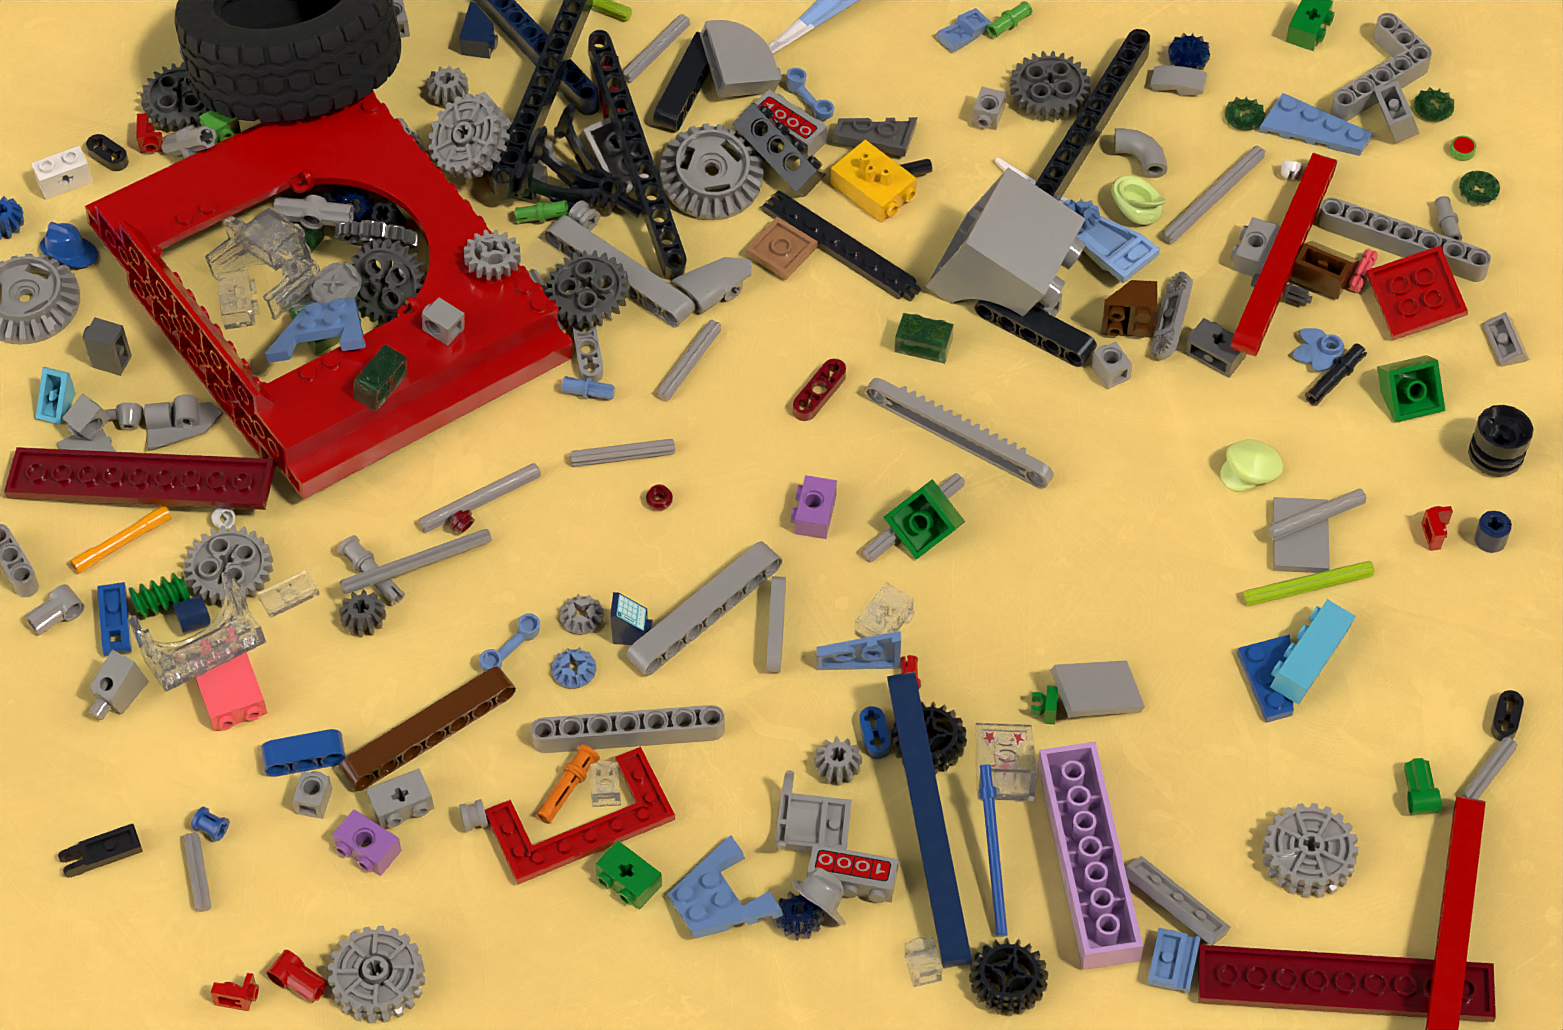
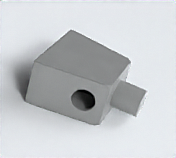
M112 649L89 689L97 699L89 710L93 716L103 720L110 709L119 714L124 713L147 685L148 679L134 661Z

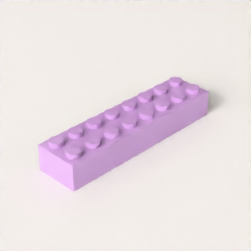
M1096 742L1041 749L1039 752L1038 769L1082 968L1084 970L1139 962L1141 960L1143 944Z

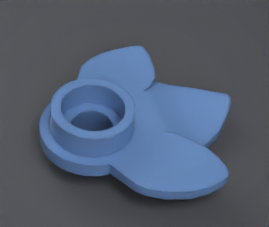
M1304 328L1299 330L1304 344L1298 347L1292 356L1301 363H1312L1314 371H1323L1332 366L1334 359L1342 356L1344 344L1337 335H1326L1321 329Z

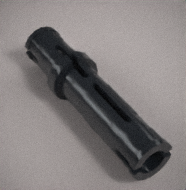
M1355 343L1345 355L1338 357L1334 361L1332 368L1305 393L1306 400L1311 405L1317 406L1346 375L1349 376L1354 372V367L1367 355V352H1364L1365 348Z

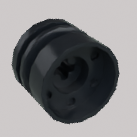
M1493 405L1484 409L1478 417L1468 449L1470 460L1475 467L1488 475L1497 477L1509 476L1517 472L1524 462L1533 436L1534 428L1529 417L1521 410L1508 405Z

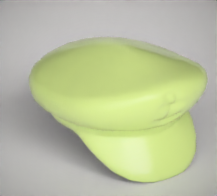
M1123 176L1116 179L1111 188L1115 203L1124 216L1132 222L1140 225H1149L1161 217L1162 205L1166 203V199L1160 197L1157 190L1143 179Z
M1242 440L1228 447L1226 453L1227 460L1221 469V480L1233 491H1245L1256 485L1276 480L1282 473L1283 462L1277 451L1270 445L1258 440Z

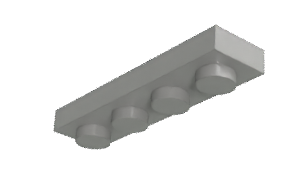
M1140 856L1126 866L1127 878L1133 885L1143 890L1157 904L1174 915L1179 922L1184 923L1200 936L1202 940L1213 945L1227 935L1231 928L1228 924L1144 857Z

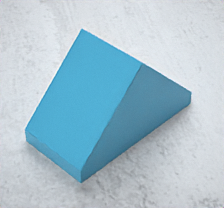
M43 367L36 419L62 424L63 416L68 412L76 395L69 372Z

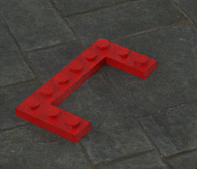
M641 747L615 757V762L630 790L635 804L535 845L531 844L511 799L485 809L488 823L517 885L611 847L617 840L623 842L675 820V814Z

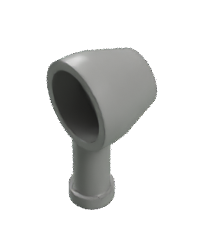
M127 402L118 404L116 409L105 411L112 416L109 420L118 419L121 429L135 430L142 418L143 407L137 403Z

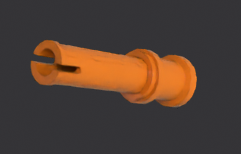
M584 744L578 745L576 755L570 763H566L564 766L563 776L541 808L536 812V816L541 821L551 824L576 785L586 780V773L593 763H597L600 760V756L596 751Z

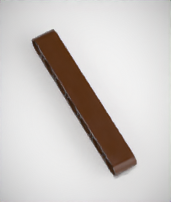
M500 667L490 668L345 758L340 763L339 770L355 791H362L509 700L516 692V687Z

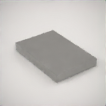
M1274 497L1273 524L1325 503L1328 500ZM1328 519L1278 540H1273L1274 571L1319 573L1329 570Z
M1127 660L1054 665L1051 669L1068 717L1142 712L1145 708Z

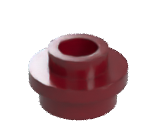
M661 484L654 485L646 494V502L654 510H665L672 504L673 495L666 486Z
M469 509L464 512L462 510L456 512L450 519L452 523L450 529L458 534L468 530L475 521L471 516L472 512Z

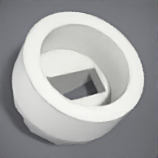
M1282 161V176L1287 179L1289 174H1291V180L1297 179L1300 175L1302 164L1295 161Z
M216 508L211 515V520L216 527L221 529V526H224L227 530L235 523V513L228 508ZM220 516H222L226 520L222 522L220 520Z

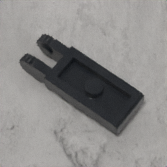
M134 823L80 841L78 842L79 844L59 852L58 857L61 862L67 863L77 860L83 855L82 860L73 862L63 869L64 875L72 878L83 874L86 870H93L141 853L143 850Z

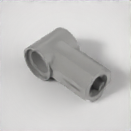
M64 584L55 588L51 592L49 600L26 614L25 617L35 633L41 635L64 619L70 621L80 616L84 611L85 605L74 591Z

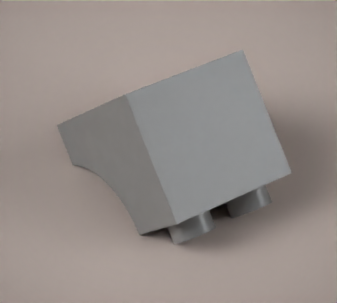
M1008 167L966 213L929 279L926 288L951 304L965 299L985 300L1007 307L1021 316H1024L1037 302L1048 308L1055 301L1065 284V281L1056 276L1059 267L1062 265L1066 269H1070L1085 247V243L1076 238L1085 218Z

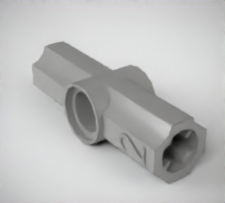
M191 125L163 137L164 141L161 147L164 153H168L172 157L177 155L187 157L214 146L217 135L214 129H210L206 125L196 128L194 125Z
M317 195L307 196L305 200L278 197L274 201L273 216L274 220L300 222L308 229H319L322 225L336 226V223H344V221L352 223L354 220V207L349 204L330 203Z

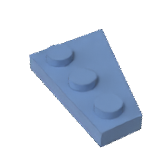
M901 631L818 646L817 670L900 669Z

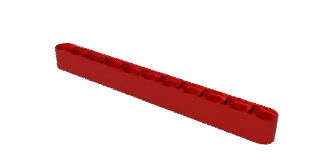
M1312 153L1236 328L1231 349L1251 356H1257L1292 274L1294 261L1307 239L1333 178L1337 165L1336 159Z
M1456 796L1425 1030H1458L1486 805V801Z

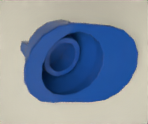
M50 222L48 224L46 236L40 242L42 253L75 268L87 267L96 261L98 257L96 247L81 237L76 226L70 223L57 224Z

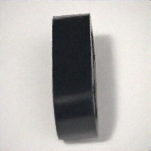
M95 134L88 138L86 146L89 155L94 160L112 171H121L128 166V156L123 147L102 134Z
M1507 690L1501 693L1496 704L1491 733L1498 741H1502L1505 737L1514 739L1519 727L1524 699L1514 690ZM1508 701L1513 702L1511 712L1506 711ZM1504 720L1509 721L1507 726V732L1502 731V724Z

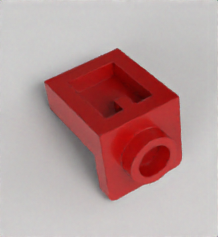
M147 113L137 114L136 138L140 153L162 152L161 145L164 141L162 133L155 132L154 123H149Z
M1434 506L1425 511L1421 525L1430 551L1441 550L1444 539L1447 538L1446 525L1449 524L1453 513L1451 506Z
M248 972L242 987L233 982H214L211 989L214 1005L248 1012L251 1002L257 1000L259 985L256 984L254 974Z

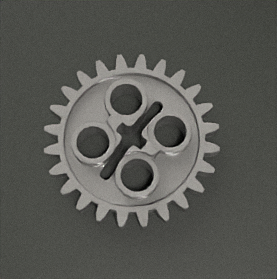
M232 525L230 531H226L225 527L221 526L220 533L210 529V537L201 534V543L192 542L194 550H187L188 558L184 559L186 567L184 569L188 586L192 587L193 594H200L203 600L209 597L211 605L220 600L222 607H224L227 600H231L233 606H236L237 599L239 598L246 603V595L250 594L253 597H257L255 589L264 590L263 581L271 580L269 573L273 572L272 554L269 545L265 544L264 538H257L256 531L248 534L246 527H243L238 532L235 525Z

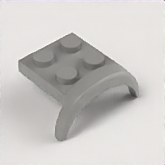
M791 770L786 771L778 813L777 850L786 851V849L812 852L813 844L847 850L851 800L792 793L794 772Z

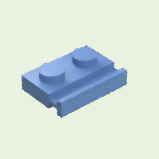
M1159 928L1147 984L1175 991L1176 989L1184 990L1185 993L1189 994L1200 936L1195 938L1187 936L1186 933Z

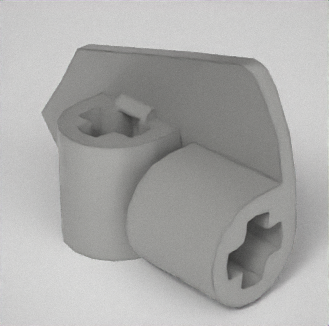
M723 257L673 279L672 282L688 293V297L695 305V311L703 314L719 303L722 298L726 301H731L740 294L743 281L752 275L751 260Z
M189 394L175 397L174 403L145 404V421L148 429L147 448L152 450L205 434L219 419L222 412L211 402L198 403V399Z

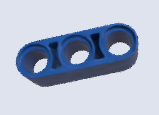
M335 729L274 739L263 743L261 746L264 773L271 777L336 766L346 758L342 733Z

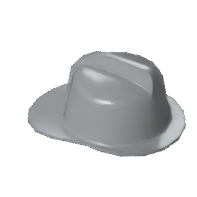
M816 868L802 881H792V885L801 895L821 907L838 923L846 925L845 920L837 911L844 894L843 885L839 878L823 868Z

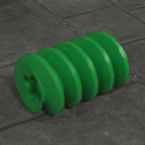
M174 572L171 573L170 582L164 576H161L159 586L154 580H150L149 589L141 583L139 584V593L132 587H129L137 615L141 613L145 619L148 618V609H151L155 615H158L160 605L166 611H169L170 602L175 604L180 602V598H183V600L190 598L182 572L180 579Z

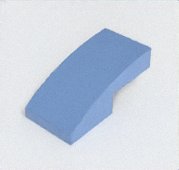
M975 8L959 15L955 24L939 30L936 38L948 50L955 52L987 30L988 24L992 22Z

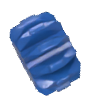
M5 196L0 200V240L5 235L11 238L13 232L20 233V226L24 225L22 207H20V204H17L14 198L7 200Z

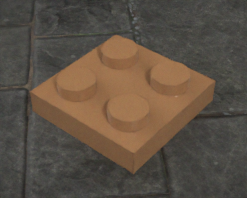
M776 217L746 248V256L787 280L818 248V241Z

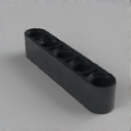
M697 31L693 36L654 112L653 124L679 131L710 72L709 63L700 37L701 32Z
M979 300L974 306L976 313L984 320L1075 367H1082L1097 347L1096 341L1087 333L1034 306L1024 316L1007 307L985 300Z

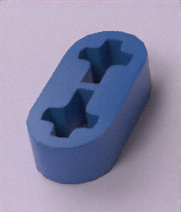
M869 706L861 711L860 730L866 753L871 758L882 759L890 752L889 731L883 711L878 707ZM868 717H873L876 720V728H872ZM874 737H878L882 748L877 749L876 745H874Z

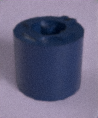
M1495 510L1484 513L1479 519L1474 540L1476 545L1481 550L1489 553L1503 550L1507 544L1512 527L1509 517Z
M200 594L172 604L183 635L211 625L208 609Z

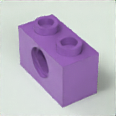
M805 475L803 485H798L796 501H799L798 508L793 507L791 513V523H795V534L827 539L837 496V480Z
M355 809L332 834L335 849L340 855L345 858L352 857L363 870L369 873L373 871L379 876L385 872L402 851L397 836ZM365 842L371 843V844H370L369 846H367V847H360V845H361L362 843H365Z

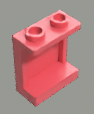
M245 646L191 664L214 731L227 730L236 724L247 720L253 721L267 714L264 698Z

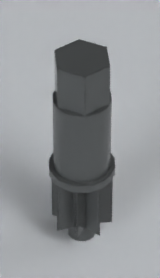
M1254 274L1251 287H1255L1260 274ZM1291 283L1287 284L1282 295L1285 301L1304 306L1305 303L1310 304L1313 298L1309 296L1308 290L1294 286Z

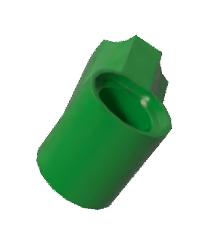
M1414 758L1406 762L1404 771L1408 785L1407 803L1410 815L1440 813L1441 795L1439 789L1434 787L1429 761L1423 758Z

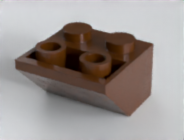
M1309 241L1303 245L1294 261L1291 280L1339 299L1359 260L1317 242Z
M1131 280L1105 299L1101 335L1113 337L1135 336L1138 338L1153 337L1157 313V281Z

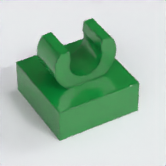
M1047 686L1046 696L1041 692L1032 693V701L1039 702L1042 705H1031L1030 714L1034 716L1044 714V724L1055 725L1058 688Z

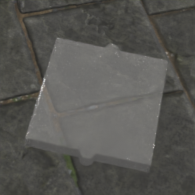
M543 232L521 256L519 264L529 270L535 269L541 277L551 280L549 273L557 272L555 265H565L563 258L566 257L571 260L573 255L565 253L564 248L559 249V245L550 240L548 242Z

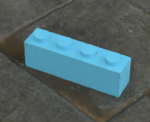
M1328 599L1322 608L1316 606L1308 619L1311 621V624L1309 626L1304 624L1296 636L1299 639L1297 645L1293 642L1290 644L1284 654V657L1287 658L1284 663L1279 661L1272 671L1271 675L1275 678L1270 687L1299 705L1348 632L1356 616Z

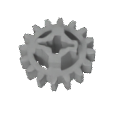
M496 229L493 234H489L487 230H484L483 236L476 233L474 234V240H467V247H464L465 265L469 266L470 273L477 271L478 278L486 275L487 280H490L492 276H496L498 280H501V274L509 277L511 276L510 269L515 271L518 269L517 263L521 262L520 245L516 244L515 237L508 239L507 232L498 235V230Z

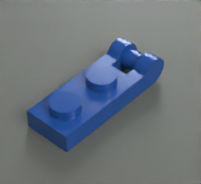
M125 582L97 586L104 656H108L112 649L116 652H132ZM121 635V640L111 642V637Z

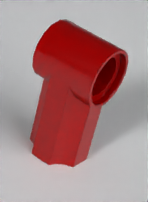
M284 949L266 971L267 976L276 985L284 989L289 987L311 1003L318 1001L322 997L328 985L326 979L306 967L296 954L287 949Z

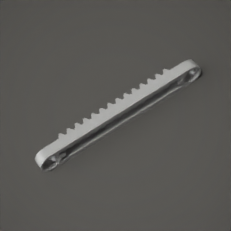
M873 378L865 388V394L875 404L1037 488H1046L1054 476L1053 471L1048 465L1026 454V448L1023 447L1018 450L1016 449L1017 443L1014 442L1009 445L1007 444V438L999 440L997 433L989 435L988 428L981 431L980 424L972 426L970 419L962 421V415L952 416L953 410L950 409L945 412L943 411V405L935 407L933 400L925 402L924 395L916 397V391L908 393L906 386L898 388L883 379Z

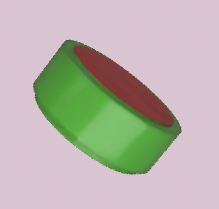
M1462 135L1452 140L1450 153L1455 159L1466 161L1475 155L1476 143L1472 138Z

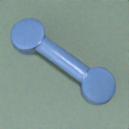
M796 67L789 69L786 76L788 89L798 94L813 111V118L819 120L831 118L834 112L833 103L828 100L816 101L805 88L806 72Z
M531 613L522 615L518 621V632L498 651L494 649L485 650L480 655V667L484 671L496 666L501 668L502 661L522 642L532 640L538 635L540 630L539 618Z

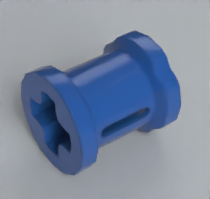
M203 806L194 815L191 828L195 831L201 830L211 835L214 841H220L226 834L230 821L226 817L220 818L210 813L209 808Z

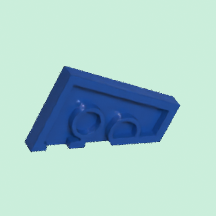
M1290 634L1239 647L1237 650V655L1266 723L1293 715V701L1270 687L1275 678L1271 675L1279 661L1284 663L1287 659L1284 657V654L1290 646Z

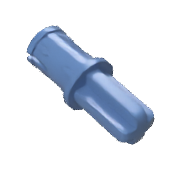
M564 376L562 381L563 393L579 394L587 399L591 396L611 400L615 394V387L613 385L594 382L591 378L585 380Z

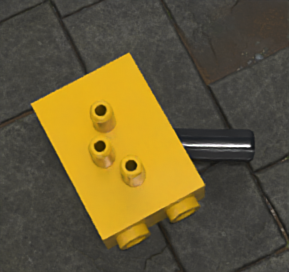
M864 140L830 168V184L882 223L888 217L894 216L903 204L914 199L917 193V178L915 176L930 173L933 171L930 159L899 165L867 140Z

